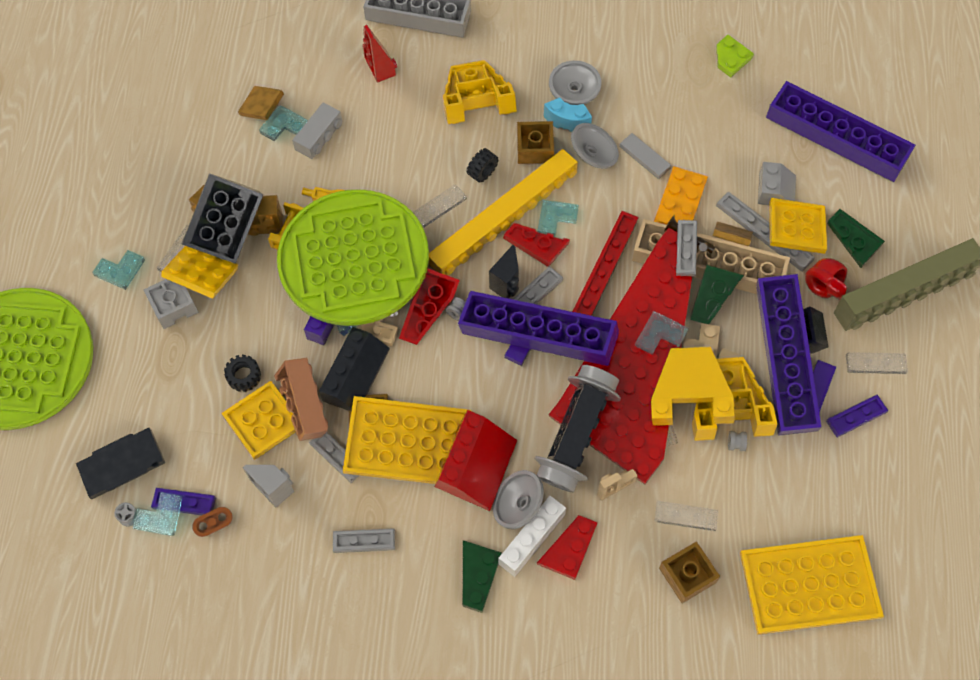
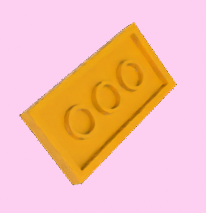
M673 166L654 222L667 225L674 215L677 223L678 220H694L708 176Z

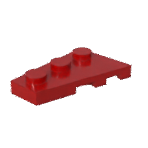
M514 223L503 236L504 240L547 267L552 264L570 242V239L563 238L562 240L554 237V234H542L534 228Z
M578 515L539 559L537 565L575 580L598 522Z

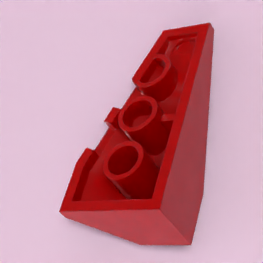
M365 25L363 29V54L376 82L378 83L396 76L395 68H397V63L395 59H391L389 53L368 25Z
M427 268L425 278L412 298L399 339L417 345L454 298L460 280Z

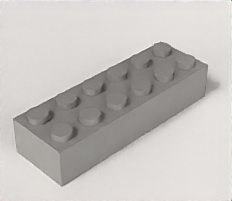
M366 0L363 8L365 20L463 38L471 14V0Z

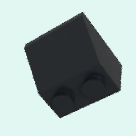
M513 244L489 270V289L499 296L508 299L511 296H515L519 290L516 247Z
M811 306L803 309L810 354L828 348L823 313Z

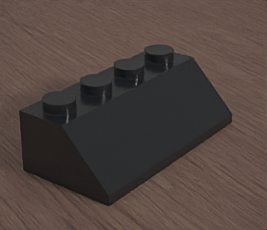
M352 326L319 390L322 401L352 411L354 396L366 397L390 348L370 332Z

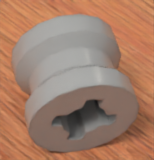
M454 297L452 304L446 308L447 314L459 321L466 302L461 298Z
M729 431L728 450L739 449L740 451H746L747 432L736 433L735 431Z
M127 502L119 504L114 512L116 519L126 527L134 525L139 518L138 511L132 504Z

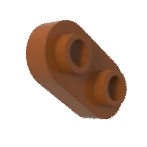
M226 507L216 508L196 518L192 529L200 537L208 536L228 526L233 518L232 512ZM220 513L226 515L224 521L219 520L218 516ZM202 522H205L207 524L206 530L200 529V524Z

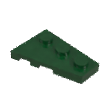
M839 209L828 220V226L860 268L885 242L842 209Z
M706 264L690 320L710 324L744 275Z
M463 540V607L483 613L499 565L498 558L502 552Z

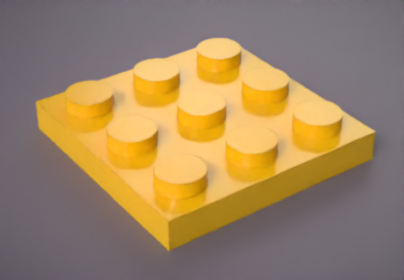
M777 198L770 199V246L826 253L825 206Z
M184 246L162 270L161 277L213 299L237 271L239 264Z
M269 381L221 413L254 460L296 432L291 421L293 413L287 410L286 400L272 381Z

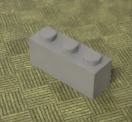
M322 103L292 140L294 149L313 159L316 154L320 153L322 146L331 139L334 131L342 125L341 112Z

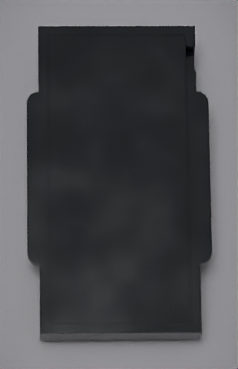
M148 427L134 435L128 434L92 452V456L77 462L76 466L89 498L94 499L165 464V460L152 430Z

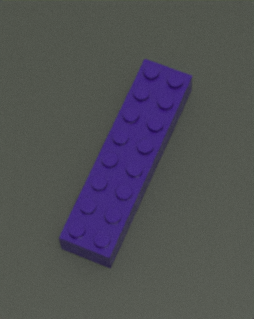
M788 81L784 83L770 104L766 115L767 119L892 182H895L916 146Z
M798 274L758 278L756 289L778 436L818 432L822 426Z
M475 291L469 292L458 321L459 328L464 335L605 366L609 365L619 334L617 321Z

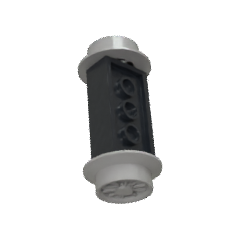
M582 365L578 376L568 377V381L577 388L572 396L548 457L535 456V460L540 464L537 476L541 481L574 493L578 481L588 480V477L574 469L580 467L583 462L584 456L582 453L584 448H588L592 439L590 434L592 429L595 430L599 423V418H597L599 412L604 410L607 400L618 402L621 399L615 392L619 379L604 370L589 365Z

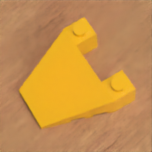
M485 60L450 67L448 83L445 86V94H443L444 112L448 124L464 122V111L496 105L499 115L517 112L515 92L512 84L506 83L503 76L496 74L495 69Z
M711 347L671 348L651 399L653 425H673V403L713 402L714 424L734 423V397Z
M744 357L716 359L734 397V420L750 419L754 437L773 436L777 427L774 406L764 395L765 391L758 385L755 375ZM713 402L695 404L692 419L694 441L715 439L717 424H714Z

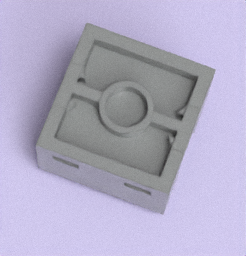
M165 279L144 289L163 329L174 325L175 320L183 316L188 318L199 313L186 287Z

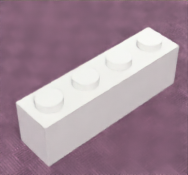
M549 496L535 517L524 526L498 558L499 565L515 577L565 516L566 507Z

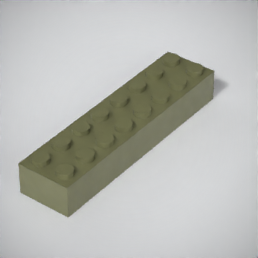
M974 238L969 239L842 296L834 314L845 331L850 329L856 330L867 321L869 323L874 322L883 314L889 315L893 313L896 308H905L916 299L920 301L932 292L934 294L940 292L945 286H954L961 279H969L976 274L975 271L980 267V247Z

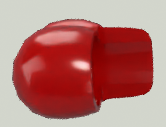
M823 258L805 273V281L810 291L821 298L828 299L834 297L841 300L847 290L844 282L848 271L841 262L832 258Z

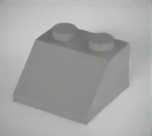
M763 162L759 173L758 204L769 205L771 198L795 201L796 175L781 163Z
M245 465L243 467L249 480L275 508L294 492L291 486L293 482L283 468L279 470L275 465Z

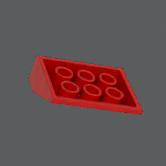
M467 410L461 420L434 487L490 511L516 446L517 439L486 417Z

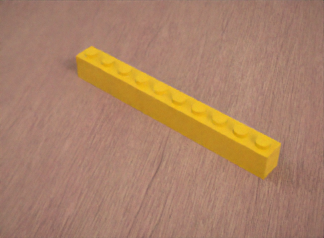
M564 149L560 150L429 253L428 264L439 273L445 275L453 273L458 265L467 262L472 254L478 253L486 243L492 242L501 231H506L515 220H520L525 212L529 209H534L539 201L546 199L553 190L559 189L568 178H573L577 173L578 162Z

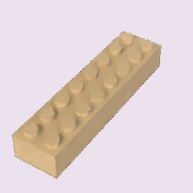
M643 219L632 261L645 263L655 245L665 233L664 230L667 225ZM697 233L698 237L714 245L715 249L710 254L707 251H700L699 246H697L696 276H692L694 278L702 279L706 264L743 274V278L735 286V289L757 294L756 284L758 278L784 276L787 273L790 257Z

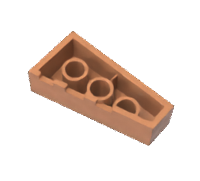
M307 358L285 360L274 375L276 381L281 382L282 387L279 388L281 395H286V408L289 412L293 413L291 421L299 441L321 438L328 431V422L322 412L323 404L318 398V387L313 380L312 366L308 363Z

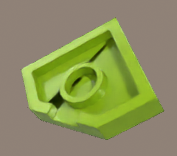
M726 35L716 45L717 67L730 78L754 56L753 52L730 35Z

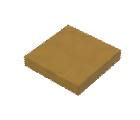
M254 86L238 113L244 117L268 120L284 93L279 89Z
M717 221L713 236L749 246L753 232Z

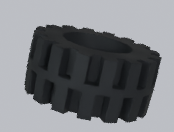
M487 148L479 150V153L477 152L475 157H472V161L469 162L467 174L478 183L484 182L495 171V167H497L499 162L498 157Z
M242 354V357H239V355H236V359L231 358V362L226 363L227 368H224V376L232 389H236L238 392L240 390L247 392L246 389L252 390V386L256 387L258 385L257 381L260 382V368L256 360L252 359L251 356L248 355L246 357V355ZM249 368L250 374L246 378L238 379L235 377V373L239 369Z

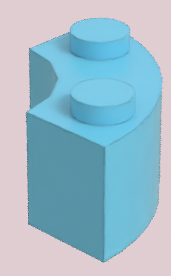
M560 97L544 104L545 119L553 121V126L558 129L563 128L572 132L581 123H592V116L584 104L570 105Z

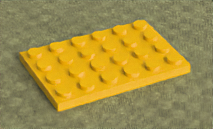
M354 396L343 473L435 484L461 420L468 409Z
M863 535L740 551L757 635L875 620L884 617Z

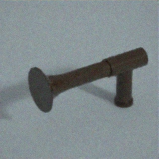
M675 215L667 224L664 232L671 228L678 233V223L674 218ZM697 236L699 250L712 254L715 246Z

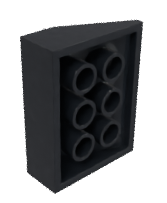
M209 173L182 245L236 264L263 194L251 187Z

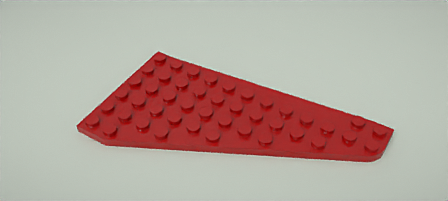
M668 228L659 239L610 320L617 321L619 334L609 365L605 366L587 361L582 363V365L599 368L617 377L619 383L615 392L621 397L618 402L607 400L604 410L599 412L597 417L599 418V423L596 429L591 431L590 437L592 439L589 446L623 470L628 472L633 469L637 474L636 479L646 485L664 460L669 425H653L651 399L670 349L681 348L692 282V276H676L677 232L671 228ZM582 365L580 366L575 376H578ZM571 383L561 399L548 414L550 418L560 425L577 388Z

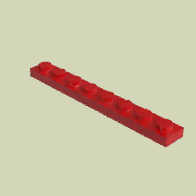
M621 211L572 312L593 315L639 217Z

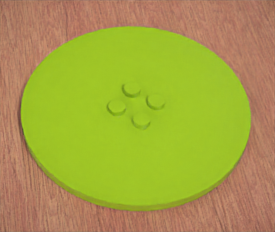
M371 190L339 191L313 201L304 207L288 224L281 237L277 252L279 277L284 290L293 303L315 319L343 326L376 322L401 309L420 288L429 263L427 237L422 224L415 214L397 199Z
M16 288L0 292V430L26 428L49 419L74 399L89 375L94 346L87 321L70 301L51 291L37 288Z

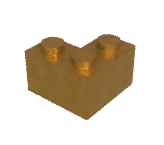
M277 195L262 197L247 235L256 236L258 234L280 233L283 226V213Z

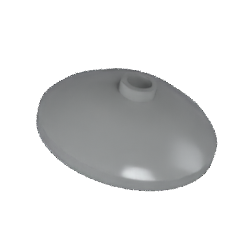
M567 61L553 69L549 77V88L556 99L560 97L570 105L587 104L599 94L601 77L598 71L586 62Z
M581 123L573 129L571 134L572 145L577 155L584 162L601 169L610 168L617 162L619 157L617 145L606 131L590 123Z
M522 470L511 474L503 481L493 502V514L498 524L507 529H517L526 525L535 517L541 507L544 494L541 479L531 471Z

